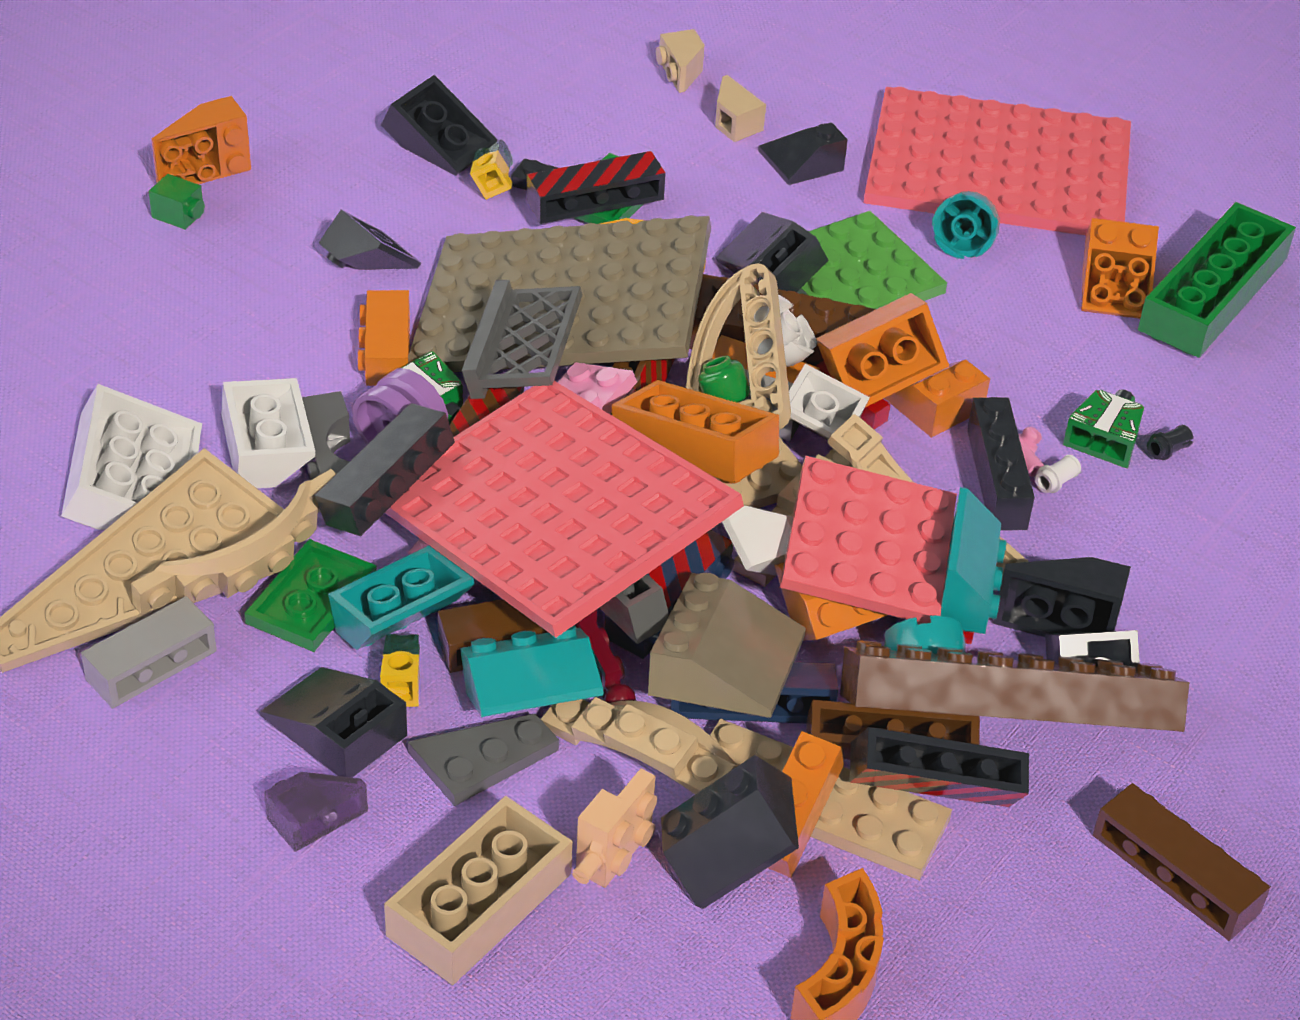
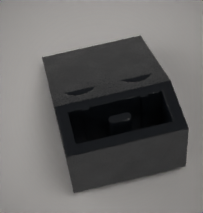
M761 212L716 257L718 262L733 273H737L752 264H762L776 277L778 289L798 292L829 261L816 236L794 221Z
M324 667L316 670L260 711L261 717L345 782L349 781L407 736L406 702L377 680Z

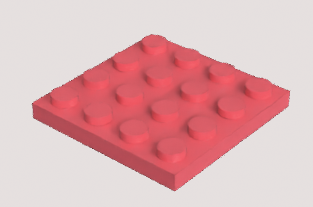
M806 456L801 471L780 588L903 619L917 617V622L931 623L930 616L941 615L957 493Z

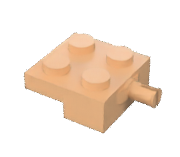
M640 768L618 796L601 789L579 815L576 868L572 871L573 877L579 883L587 884L591 880L606 888L615 875L621 876L626 871L631 862L632 854L639 846L644 847L648 844L655 831V824L652 823L653 810L657 803V796L654 795L655 775Z

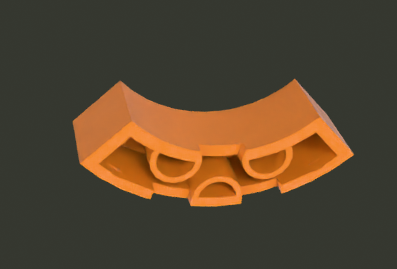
M863 868L828 882L824 886L820 918L830 935L833 953H831L828 960L814 975L795 986L791 1020H857L871 998L876 983L884 940L883 912L878 894Z

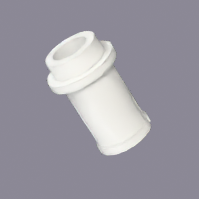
M1066 455L1051 466L1044 465L1039 468L1035 476V483L1044 493H1056L1061 489L1063 483L1081 473V464L1075 456Z

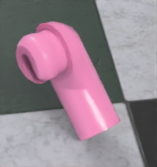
M1026 427L1023 433L1018 435L1028 474L1034 477L1037 475L1039 468L1044 466L1035 455L1038 448L1037 443L1041 441L1042 436L1037 429Z

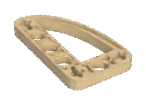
M758 263L749 265L730 277L709 304L693 344L686 388L702 393L698 382V376L703 371L702 366L712 360L724 322L733 307L741 299L751 399L738 403L767 412L772 411V403L778 409L773 411V413L779 415L780 430L788 424L791 418V406L776 277L764 265ZM758 283L759 291L753 285ZM768 306L769 313L767 317L760 322H755L754 315L756 311L761 307ZM765 339H772L771 349L765 354H758L759 344ZM770 371H775L776 379L773 384L768 387H761L762 377Z

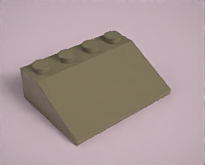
M691 573L650 652L648 695L771 718L804 639L806 628L730 579L718 578L712 573Z

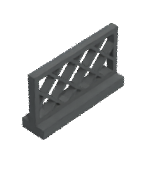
M510 280L495 281L462 368L471 399L485 398L488 388L553 385L583 295L580 286L512 290ZM559 300H568L557 307L553 305ZM534 301L523 309L519 307L520 302ZM543 309L548 311L536 319L532 317ZM557 319L561 321V323L550 329L545 327ZM522 321L527 323L515 331L511 329V327ZM536 331L540 333V335L529 341L523 339ZM548 342L554 344L542 352L537 350ZM515 343L519 346L506 354L502 351ZM527 354L532 356V358L521 364L515 362ZM540 365L546 367L545 372L529 373ZM506 366L511 369L504 374H494Z

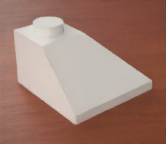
M805 364L789 390L790 419L829 440L830 436L854 413L859 417L861 416L870 397Z
M744 505V507L726 518L722 523L747 571L777 576L774 565L785 562L793 517Z

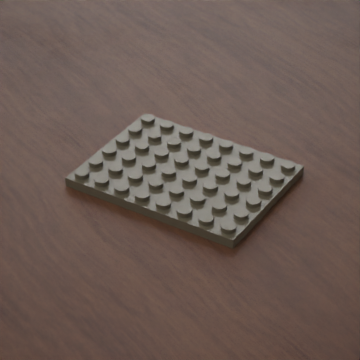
M690 215L684 218H654L632 224L629 221H619L607 224L588 223L581 226H553L542 229L523 228L516 231H488L477 234L458 233L446 236L408 355V364L433 351L452 372H462L496 280H510L512 290L581 287L583 295L559 366L573 365L575 362L594 364L688 358L712 227L710 217ZM559 300L553 305L557 307L568 300ZM534 301L520 302L519 307L523 309ZM543 309L532 317L536 319L548 311ZM557 319L545 327L550 329L561 323V321ZM522 321L511 327V329L515 331L527 323ZM536 331L523 339L529 341L540 335V333ZM548 342L537 350L542 352L554 344ZM515 343L502 351L506 354L519 346ZM527 354L515 362L521 364L532 358V356Z

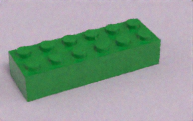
M1235 202L1145 298L1138 331L1172 345L1187 354L1200 358L1287 259L1296 227Z

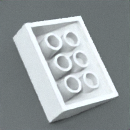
M97 384L81 412L61 517L98 530H106L198 453L202 423Z

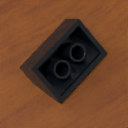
M756 755L733 768L730 772L661 817L663 853L697 907L704 909L799 848L792 778Z

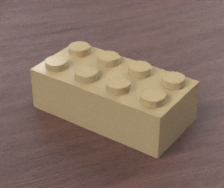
M505 795L384 903L386 937L451 985H454L571 875L573 841Z

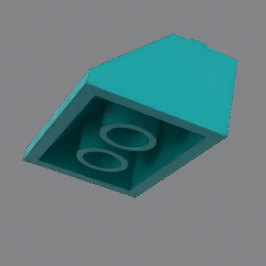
M960 487L951 533L940 616L950 617L961 622L964 631L985 634L988 619H996L998 614L1000 595H994L993 590L1000 591L1003 567H997L996 563H1003L1007 540L1000 539L1001 522L968 488Z
M427 546L329 593L328 596L336 633L353 648L359 650L459 600L474 585V580L472 576L434 548Z
M575 625L558 637H554L550 633L536 635L533 631H523L513 634L510 640L496 642L493 638H482L472 641L469 647L461 648L466 695L481 717L604 695L589 637L581 628H576Z

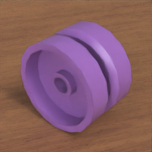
M397 368L379 380L376 386L359 396L352 407L353 421L366 445L410 403L445 412L448 418L444 401L435 387L422 375L410 369Z

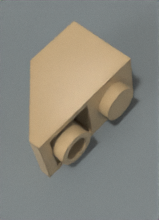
M695 29L660 34V45L656 47L657 62L663 66L668 81L673 82L679 93L685 92L703 71L705 45Z
M723 76L717 99L715 127L733 142L764 131L766 104L730 76Z

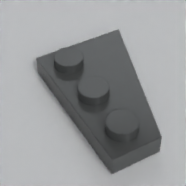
M536 714L408 741V753L454 806L559 750V739Z

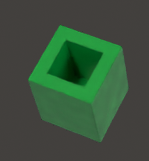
M167 174L149 190L151 215L156 220L186 230L204 213L205 204L202 196V187L199 184Z

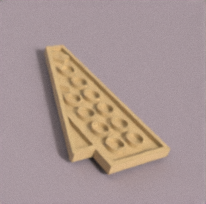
M203 448L0 617V671L3 673L122 630L161 610L162 608L151 609L141 615L132 604L131 583L152 572L166 561L198 557L231 546L265 527L280 515L284 509ZM271 572L270 574L266 575L265 577L270 576V575H273V574H276V573ZM218 587L208 598L223 592ZM175 595L172 597L170 602L165 606L170 605L178 601L179 599Z

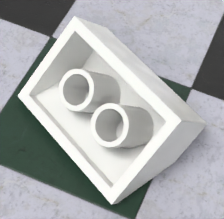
M297 378L223 382L221 416L232 468L237 474L257 489L272 488L279 485L315 457V448Z

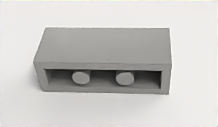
M185 596L82 651L81 657L85 679L113 709L216 652L214 623Z

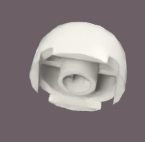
M778 295L786 367H790L803 361L814 352L812 349L816 347V339L803 315L801 314L796 318L789 311L794 305ZM769 307L759 308L754 315V321L760 322L764 320L769 313ZM765 339L759 344L758 354H765L771 349L772 339Z

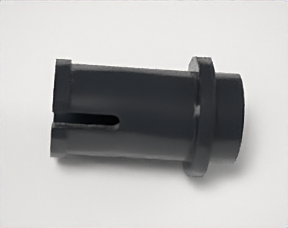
M1182 424L1165 433H1154L1147 442V450L1154 459L1167 460L1174 452L1191 446L1193 444L1191 440L1194 439L1191 429Z

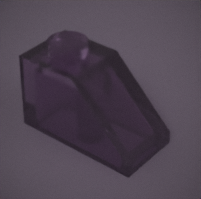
M300 772L287 780L277 782L272 788L264 791L267 820L294 852L368 812L367 786L360 778Z

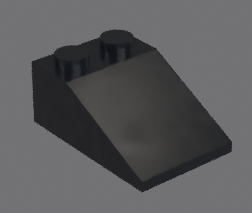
M435 74L393 102L381 124L402 148L455 176L471 166L473 161L493 150L500 143Z
M1095 557L1006 563L999 591L997 618L993 620V624L1045 637V634L1115 631L1131 566Z

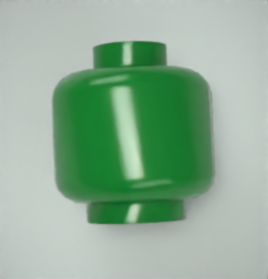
M721 356L708 361L702 366L703 371L698 376L702 393L736 403L744 401L750 395V383L740 361L731 360L729 356Z

